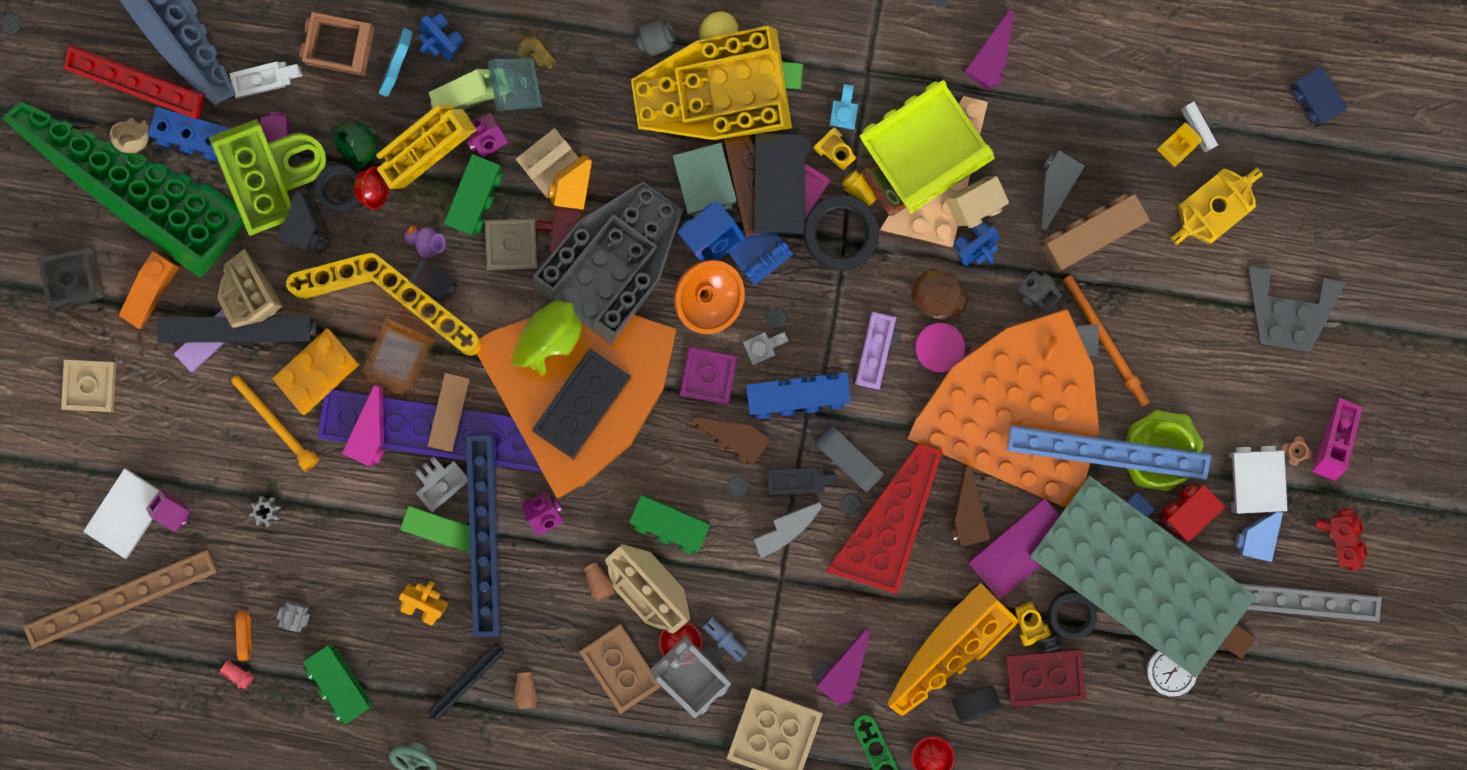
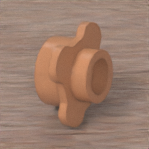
M1301 436L1295 437L1294 441L1285 443L1282 446V451L1289 458V464L1293 466L1298 465L1299 461L1309 459L1312 455L1311 450L1305 444V439Z

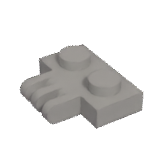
M435 456L430 458L432 464L435 465L434 469L427 462L422 465L428 473L426 476L420 469L415 471V474L425 485L416 494L431 512H434L468 483L467 474L456 461H453L444 468Z

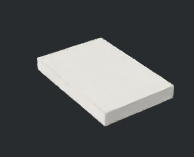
M124 469L83 532L123 558H128L153 520L146 511V507L158 493L159 489L130 470Z

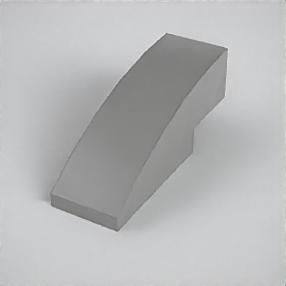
M820 502L773 519L776 529L754 538L760 557L763 558L777 551L798 536L822 508Z

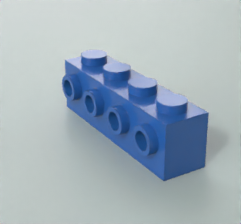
M156 107L148 136L155 139V144L168 148L170 143L178 145L179 151L192 155L194 150L202 152L203 158L217 162V157L209 137L231 128Z

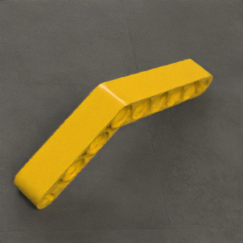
M367 253L295 272L287 278V289L300 299L373 281L462 353L472 356L481 349V340L474 331L416 285L410 283L407 278L374 253ZM373 261H377V269L368 272V265ZM347 268H353V275L349 278H344V271ZM324 274H329V281L326 284L320 285V277ZM392 276H396V284L392 287H387V280ZM302 281L304 284L301 285V290H298L296 287H298L300 285L299 282ZM411 291L416 292L415 300L406 302V295ZM431 306L435 307V314L432 317H425V310ZM447 322L455 323V328L452 332H444L443 329ZM462 334L468 340H471L473 342V345H466L459 338L460 335Z

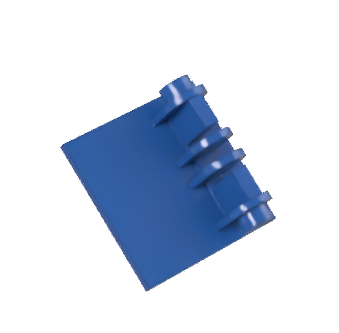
M777 234L746 237L742 243L729 252L730 256L754 286L793 255L788 245Z

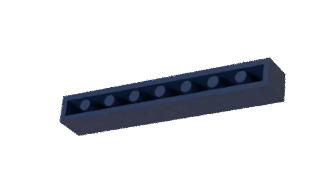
M495 432L469 433L466 436L473 635L474 637L499 636L502 632Z

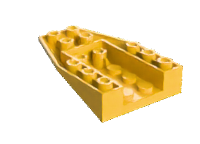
M770 26L697 40L631 79L638 129L717 140L792 128L777 29Z

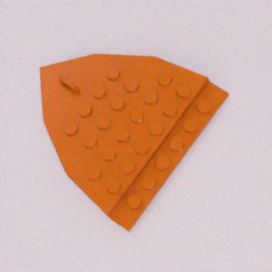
M1068 309L1008 327L955 363L917 415L907 439L943 451L942 454L1066 508L1086 481L1090 463L1007 451L1006 447L1010 425L1093 437L1098 436L1099 424L1093 365Z
M634 315L615 343L611 345L582 324L580 336L568 355L553 354L544 358L547 371L543 376L530 366L523 368L511 364L517 339L530 318L499 328L480 338L482 344L477 355L558 499L577 487L584 486L631 446L664 389L677 329ZM591 349L629 374L631 379L573 460L531 430L587 351Z

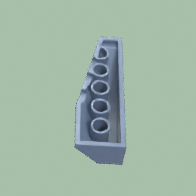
M120 0L159 53L196 90L205 94V97L213 104L218 105L236 95L224 67L219 65L216 59L217 52L213 45L210 46L206 37L207 30L204 24H200L196 16L198 11L191 0Z

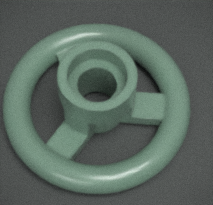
M410 743L408 747H396L389 753L391 763L399 770H421L416 769L419 766H429V769L426 770H437L436 762L427 754L428 749L422 744ZM397 756H398L399 758L403 759V760L406 762L407 765H405L404 763H402V762L397 758Z

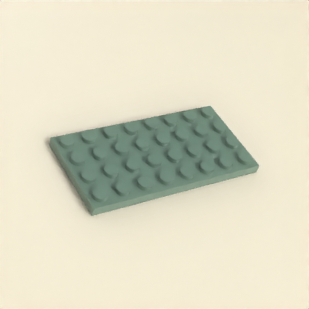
M1091 476L1087 478L1030 556L1195 678L1257 597Z

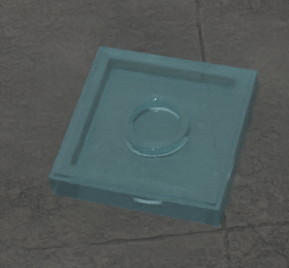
M533 58L488 61L497 111L537 109L542 107Z

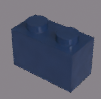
M1322 66L1290 85L1292 97L1297 103L1302 104L1305 109L1304 115L1310 124L1314 123L1315 127L1322 125L1348 108Z

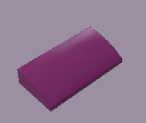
M1041 498L967 561L969 566L998 600L1002 599L1040 566L1030 556L1059 518L1058 513L1045 498Z

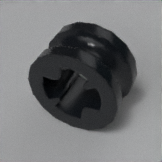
M1058 633L1037 641L1038 644L1042 645L1041 653L1050 652L1063 646L1061 642H1058Z

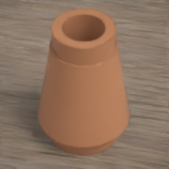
M593 563L584 568L591 597H595L597 602L615 593L613 590L614 585L599 567L598 563Z
M517 673L513 703H516V709L536 708L538 699L532 673Z

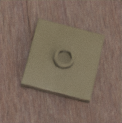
M535 218L485 220L487 271L537 269Z

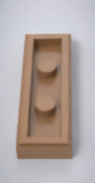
M445 373L428 442L429 447L453 452L469 388V378Z

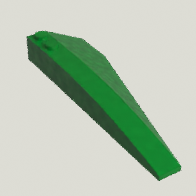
M21 101L3 116L4 121L82 189L199 278L219 260L244 227L236 204L212 186L205 183L199 186L191 181V177L185 174H176L160 163L156 165L146 160V157L138 153L121 152L113 146L111 141H102L91 132L86 131L84 133L73 128V124L64 120L63 122L51 118L50 114Z

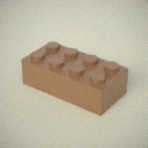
M1124 194L1109 203L1111 208L1106 210L1105 206H1102L1088 214V221L1084 222L1081 218L1065 227L1067 230L1065 234L1062 235L1061 231H1058L1044 239L1045 245L1041 246L1040 249L1053 272L1057 273L1150 221L1137 196L1134 194L1128 197L1127 194Z

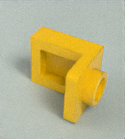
M1184 123L1157 150L1176 167L1199 145L1202 138L1194 128Z

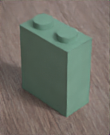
M721 143L673 155L688 216L694 215V218L701 214L704 207L716 201L726 211L733 209L732 204L737 203Z

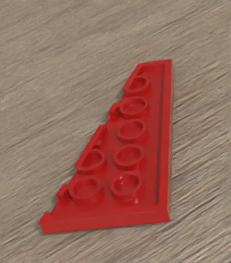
M917 444L828 566L826 572L898 594L943 451Z

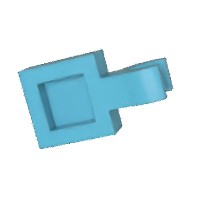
M844 84L841 102L833 101L830 119L831 127L855 129L858 104L851 103L854 85Z

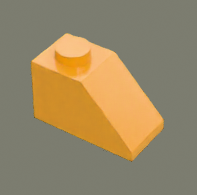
M582 155L556 174L553 183H549L548 198H550L554 206L584 210L592 163L588 156Z

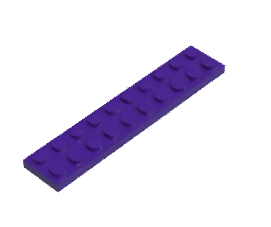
M338 390L329 392L323 399L318 438L347 443L369 395ZM383 397L384 445L382 448L467 461L466 436L469 433L495 432L496 465L542 472L516 423L510 416L463 409L454 450L450 452L428 446L437 405Z

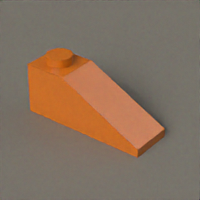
M152 251L139 271L118 316L141 329L181 266L161 253Z

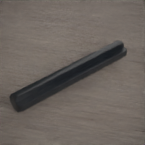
M495 643L428 710L429 716L437 721L505 653L503 647Z

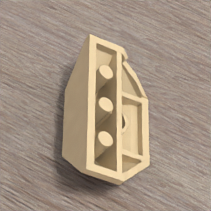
M245 249L224 264L223 271L225 273L220 282L217 299L233 328L262 322L282 307L269 280Z
M622 544L605 559L614 590L646 624L667 630V632L673 634L690 620L684 588L651 552Z

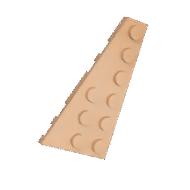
M963 96L959 105L980 135L988 102ZM970 175L912 214H910L905 205L894 206L880 231L952 248L958 226L946 199L966 188Z

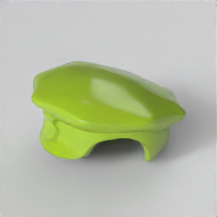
M555 300L534 313L517 339L511 364L523 368L530 366L543 376L547 371L544 358L553 354L568 355L576 344L582 329L581 319L574 312L573 304L571 302Z
M1155 410L1143 419L1133 423L1129 427L1126 438L1128 442L1202 452L1204 446L1203 440L1188 415ZM1127 468L1133 482L1139 487L1171 491L1190 478Z

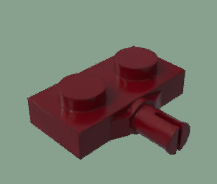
M557 206L556 215L552 222L537 220L536 230L550 232L552 239L550 253L556 250L573 227L580 221L582 209Z

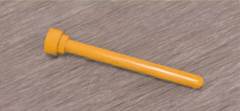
M239 376L232 377V384L298 456V465L303 471L306 472L320 460L314 451L305 450Z

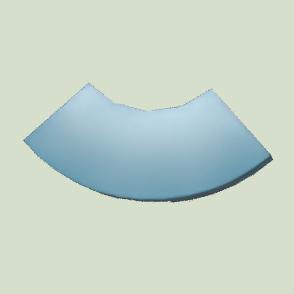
M403 28L379 91V94L383 96H389L396 82L403 59L409 48L412 37L411 30Z

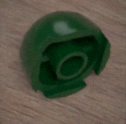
M347 120L330 129V132H335L336 134L332 136V140L345 162L348 158L354 164L351 166L353 170H361L376 157L378 149L376 139H378V135L372 126L367 127L363 122L357 120Z

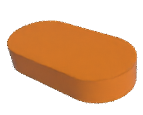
M237 611L236 646L239 661H249L252 655L251 617L248 611Z

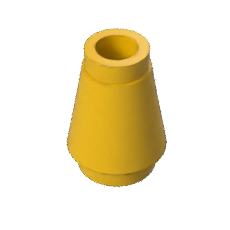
M856 170L851 172L841 183L845 187L844 191L860 199L868 206L877 199L875 192L862 173L859 174Z

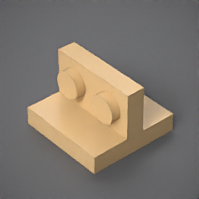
M554 128L516 158V160L548 199L549 183H553L554 176L577 160L578 156Z

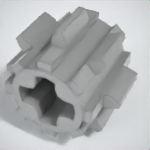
M264 496L259 497V504H250L254 511L249 514V517L255 516L256 525L264 522L269 527L272 526V519L280 520L277 510H280L282 506L274 504V497L267 501ZM264 507L270 509V513L267 515L261 514V510Z
M285 602L284 607H280L276 618L280 620L278 626L290 631L301 632L302 627L307 626L310 616L306 614L308 608L297 603Z

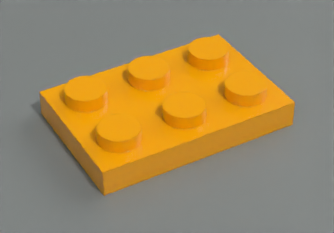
M327 328L272 379L301 414L306 415L360 364L334 333Z

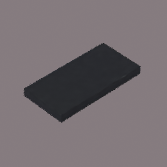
M755 134L754 233L804 235L805 135Z
M589 349L531 431L574 460L630 381L631 376Z

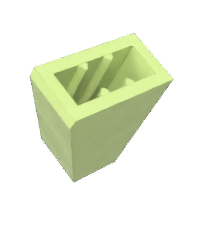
M477 69L430 91L429 95L432 108L437 105H452L454 109L465 110L508 94L510 91L502 69Z

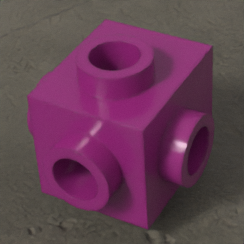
M491 112L472 122L476 131L466 138L472 151L478 150L482 158L494 153L498 148L508 143Z
M548 491L521 505L527 522L537 536L564 523L560 514L564 510L557 498L552 499Z

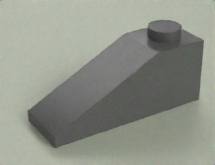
M1060 150L1055 155L1050 154L1043 164L1046 170L1043 173L1038 229L1042 232L1047 230L1085 167Z

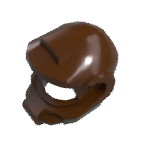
M935 268L919 275L913 284L911 292L912 299L918 307V312L940 320L957 316L961 311L964 312L968 301L960 281L955 276Z

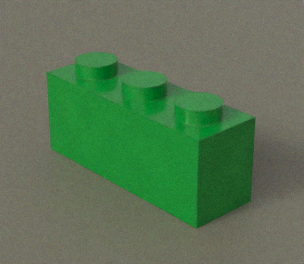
M472 154L444 224L475 237L476 232L481 233L485 224L483 215L486 209L490 210L495 199L492 193L495 186L499 187L504 177V173L501 172L503 168L498 164Z
M643 494L640 496L629 522L634 525L633 530L645 535L647 531L657 535L656 540L668 545L670 541L679 544V550L691 555L693 551L699 552L710 527V523Z
M333 643L303 662L306 666L304 667L306 675L310 680L314 679L319 686L318 692L325 701L328 700L333 707L332 713L339 722L342 721L346 725L374 705Z

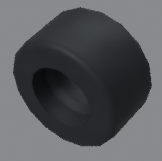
M993 685L971 691L952 701L960 723L980 718L1002 707Z

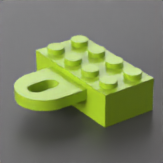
M257 119L209 137L249 236L284 223L291 205L287 191L315 180L324 169L326 163L323 147L311 135L293 133L267 143ZM307 149L312 150L314 153L313 159L307 163L296 167L288 164L289 157L295 153Z

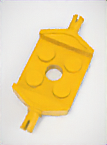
M1256 167L1247 176L1241 177L1227 169L1219 171L1217 175L1177 206L1182 229L1170 237L1171 241H1174L1173 243L1177 246L1186 237L1192 236L1207 244L1213 243L1256 207L1251 187L1257 179L1263 176L1262 172H1259L1260 170ZM1215 199H1221L1224 202L1225 208L1223 212L1218 213L1213 210L1212 203Z

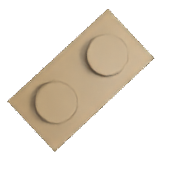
M986 176L946 199L957 226H968V228L981 224V219L987 215L991 217L1002 212L1001 207L1009 203L997 176Z

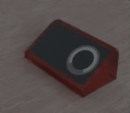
M879 167L862 170V174L890 216H894L906 208Z

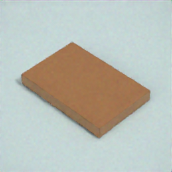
M621 623L579 651L620 714L662 687L654 679L650 666Z

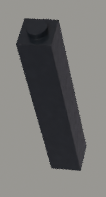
M269 316L262 322L236 328L230 325L227 317H157V343L312 342L313 337H317L318 332L317 322H313V317Z

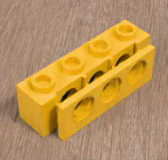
M437 105L376 155L378 159H386V162L379 166L377 170L390 189L405 188L474 133L476 128L463 109H454L452 105Z

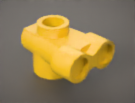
M834 127L813 148L821 156L823 154L844 171L856 159V156L852 153L851 148L840 138L842 134ZM838 152H844L846 158L844 160H838L836 154Z
M1032 602L1015 608L1022 631L1019 636L1024 646L1051 636L1048 625L1043 624L1041 616L1036 611ZM1031 613L1030 619L1024 620L1025 615Z

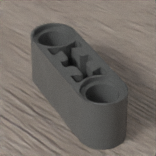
M832 425L814 443L866 493L884 475Z

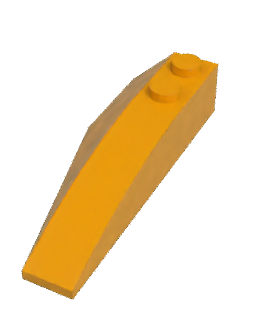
M980 583L928 637L902 675L887 704L900 716L905 715L927 699L929 691L945 686L947 678L956 672L960 675L966 670L965 665L973 659L977 661L982 659L1019 623L1018 619Z

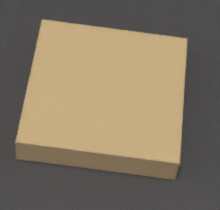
M64 360L61 409L114 412L116 362Z

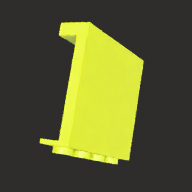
M944 80L939 83L937 81L933 82L925 89L926 92L918 97L916 95L912 96L904 103L905 106L897 111L895 109L891 110L883 117L884 120L876 125L875 123L870 124L862 131L863 134L860 135L863 144L910 214L995 159L993 151L983 141L947 88Z

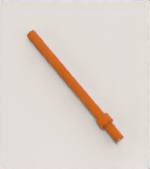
M1073 276L1066 277L1063 281L1090 325H1099V339L1125 379V386L1129 391L1133 392L1141 407L1145 406L1150 400L1140 385L1142 383L1138 376L1133 375Z

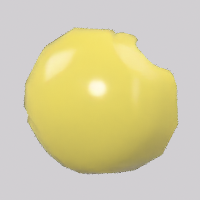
M724 11L711 13L703 20L699 28V37L702 40L739 32V26L734 16Z

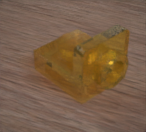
M528 37L518 45L519 50L516 53L521 59L534 50L531 56L540 67L545 64L550 69L556 64L555 60L536 37L532 39Z

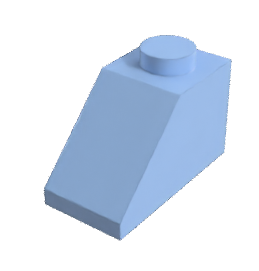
M1269 512L1243 528L1242 533L1237 535L1235 548L1238 549L1237 554L1272 562L1283 513Z

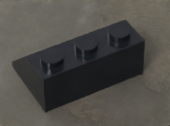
M296 191L277 239L321 255L322 251L325 252L330 243V238L328 237L329 230L316 200Z

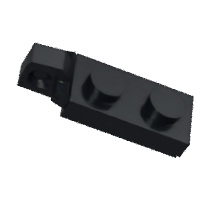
M824 469L767 470L768 495L818 493L824 491V485H837V475H824Z

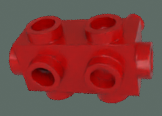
M1353 508L1338 510V514L1331 518V522L1318 519L1316 529L1330 532V539L1335 541L1339 567H1348V570L1364 568L1363 562L1367 558L1368 553L1366 544L1362 543L1360 533L1363 532V524L1361 519L1357 518V512H1353Z

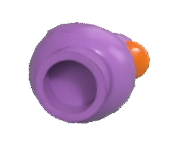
M410 226L404 234L406 242L415 245L418 254L422 258H433L445 249L446 242L444 236L438 234L432 228L424 227L418 230L415 226Z

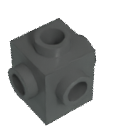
M1034 271L1030 273L1017 289L1023 296L1021 301L1032 310L1036 307L1046 315L1063 296L1054 286L1055 281L1045 273L1041 276Z

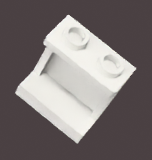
M1261 446V451L1251 452V447H1237L1236 452L1229 453V458H1232L1234 502H1231V512L1287 511L1284 451L1276 450V446Z

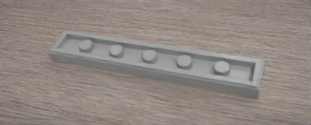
M1239 583L1257 596L1247 610L1380 622L1382 599L1380 596Z

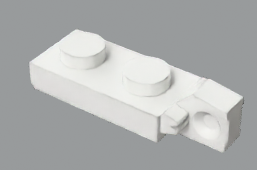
M273 62L230 73L232 86L236 93L235 98L237 99L283 88L291 84L290 79L303 76L301 67L298 64L286 66V62Z

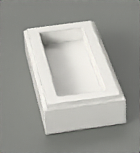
M1195 102L1183 107L1181 111L1189 126L1194 128L1202 138V141L1199 143L1202 150L1207 152L1218 146Z

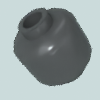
M658 19L641 26L639 36L636 39L641 51L645 50L649 55L654 56L672 48L675 34L670 23H665L663 20Z

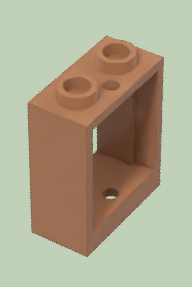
M312 12L311 18H307L305 23L307 37L306 42L302 43L300 48L302 62L309 66L365 76L375 28L370 23ZM321 24L359 31L352 66L314 58Z

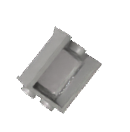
M687 636L680 640L650 669L654 679L694 718L699 714L705 713L709 709L710 704L717 697L723 696L731 685L727 676Z

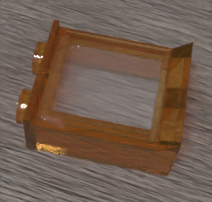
M385 317L382 329L361 373L366 374V380L374 384L380 385L383 382L390 385L388 390L396 394L411 393L435 339Z

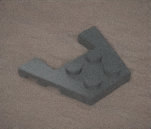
M1248 266L1247 275L1249 276L1250 293L1253 298L1258 344L1310 352L1346 282L1321 279L1317 304L1268 296L1272 270Z

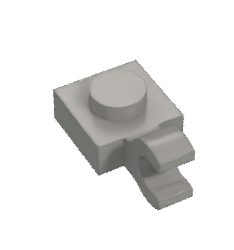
M765 332L743 342L752 364L755 365L775 356L773 348L789 340L785 332L770 339Z

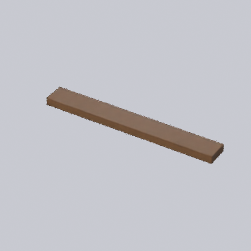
M210 549L31 622L24 625L23 628L32 649L219 571Z

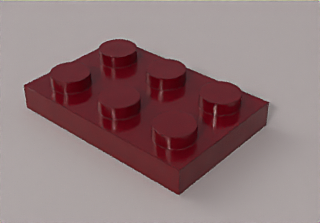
M1081 649L1006 655L1011 707L1086 700Z

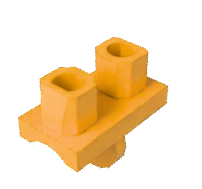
M432 581L428 583L427 587L420 583L416 587L408 583L399 597V600H401V612L412 615L415 609L418 608L424 611L421 620L429 625H433L438 618L440 619L449 602L439 598L441 593L433 590L435 583Z

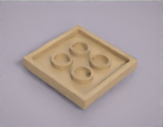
M752 687L727 759L756 770H803L823 713Z

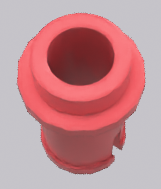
M230 660L220 670V674L238 684L237 688L239 689L241 687L246 689L254 678L250 675V671L245 672Z

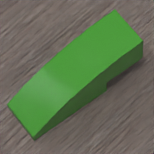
M412 505L408 506L400 530L470 552V528L468 524Z

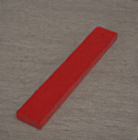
M68 45L63 66L64 70L191 118H200L205 94L75 45Z

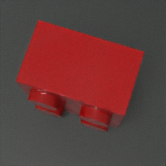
M1187 484L1179 491L1180 497L1174 503L1169 501L1160 510L1162 514L1158 518L1179 540L1189 542L1225 508L1210 490L1202 484Z

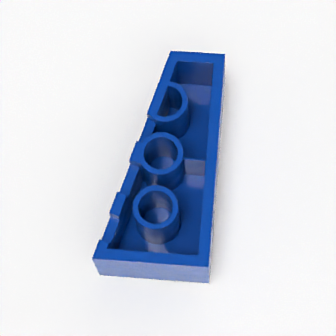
M847 372L746 385L750 415L755 414V419L770 418V412L780 411V416L794 415V409L804 408L805 413L820 411L819 406L829 405L830 410L845 408L844 403H851Z

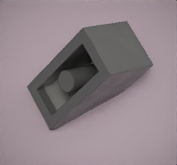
M1099 325L1076 326L1091 360V356L1098 355Z

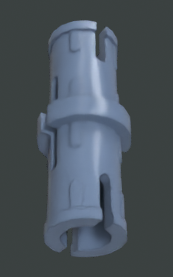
M713 616L703 625L702 629L718 642L717 646L719 648L723 647L737 663L748 653V650L733 637L734 634L731 631L728 632Z

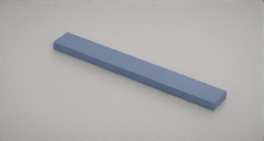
M1010 425L1006 450L1011 452L1206 480L1212 456L1210 453L1017 425Z

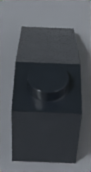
M422 259L409 279L410 283L444 301L447 297L451 298L458 287L455 284L456 278Z

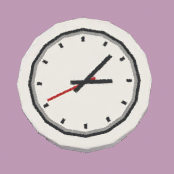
M1158 650L1155 651L1150 661H1148L1146 667L1147 678L1151 686L1163 695L1169 697L1180 696L1188 692L1195 684L1196 678Z

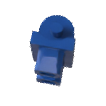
M440 13L431 18L426 15L421 19L422 24L419 27L422 35L418 39L423 43L420 52L426 54L430 51L435 57L441 53L449 62L454 58L456 50L462 45L463 38L456 31L446 37L442 30L447 27L448 23Z
M982 221L981 224L972 229L977 237L972 243L965 236H961L954 242L960 261L966 267L974 260L978 265L984 260L990 264L994 263L995 259L992 254L998 250L995 243L1000 240V237L997 234L998 230L994 226L990 228Z

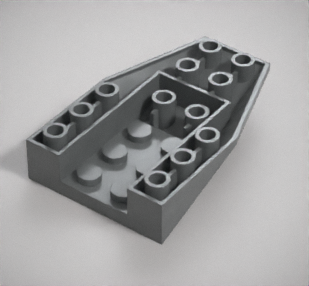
M642 181L578 221L534 275L532 288L552 302L555 300L571 302L574 312L579 316L582 324L613 345L658 284L683 210Z

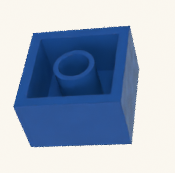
M718 201L704 207L701 214L685 222L678 231L688 248L700 262L704 260H720L745 240L735 221Z

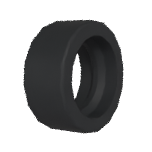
M345 165L328 166L316 178L315 193L321 205L333 212L345 213L352 211L360 204L356 199L355 193L350 200L339 204L334 203L328 198L325 187L329 178L337 174L348 176L355 184L358 173Z
M1065 591L1051 601L1048 609V621L1052 629L1060 636L1071 640L1081 639L1089 635L1095 628L1097 609L1094 603L1079 592ZM1071 600L1083 604L1087 611L1086 622L1082 627L1075 630L1064 628L1058 620L1059 608L1063 603Z

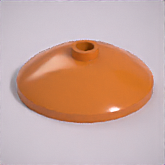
M704 260L696 263L682 275L676 286L674 294L676 313L681 322L692 331L701 334L720 332L729 327L740 314L745 299L744 284L739 273L725 262ZM705 289V294L700 297L701 291Z

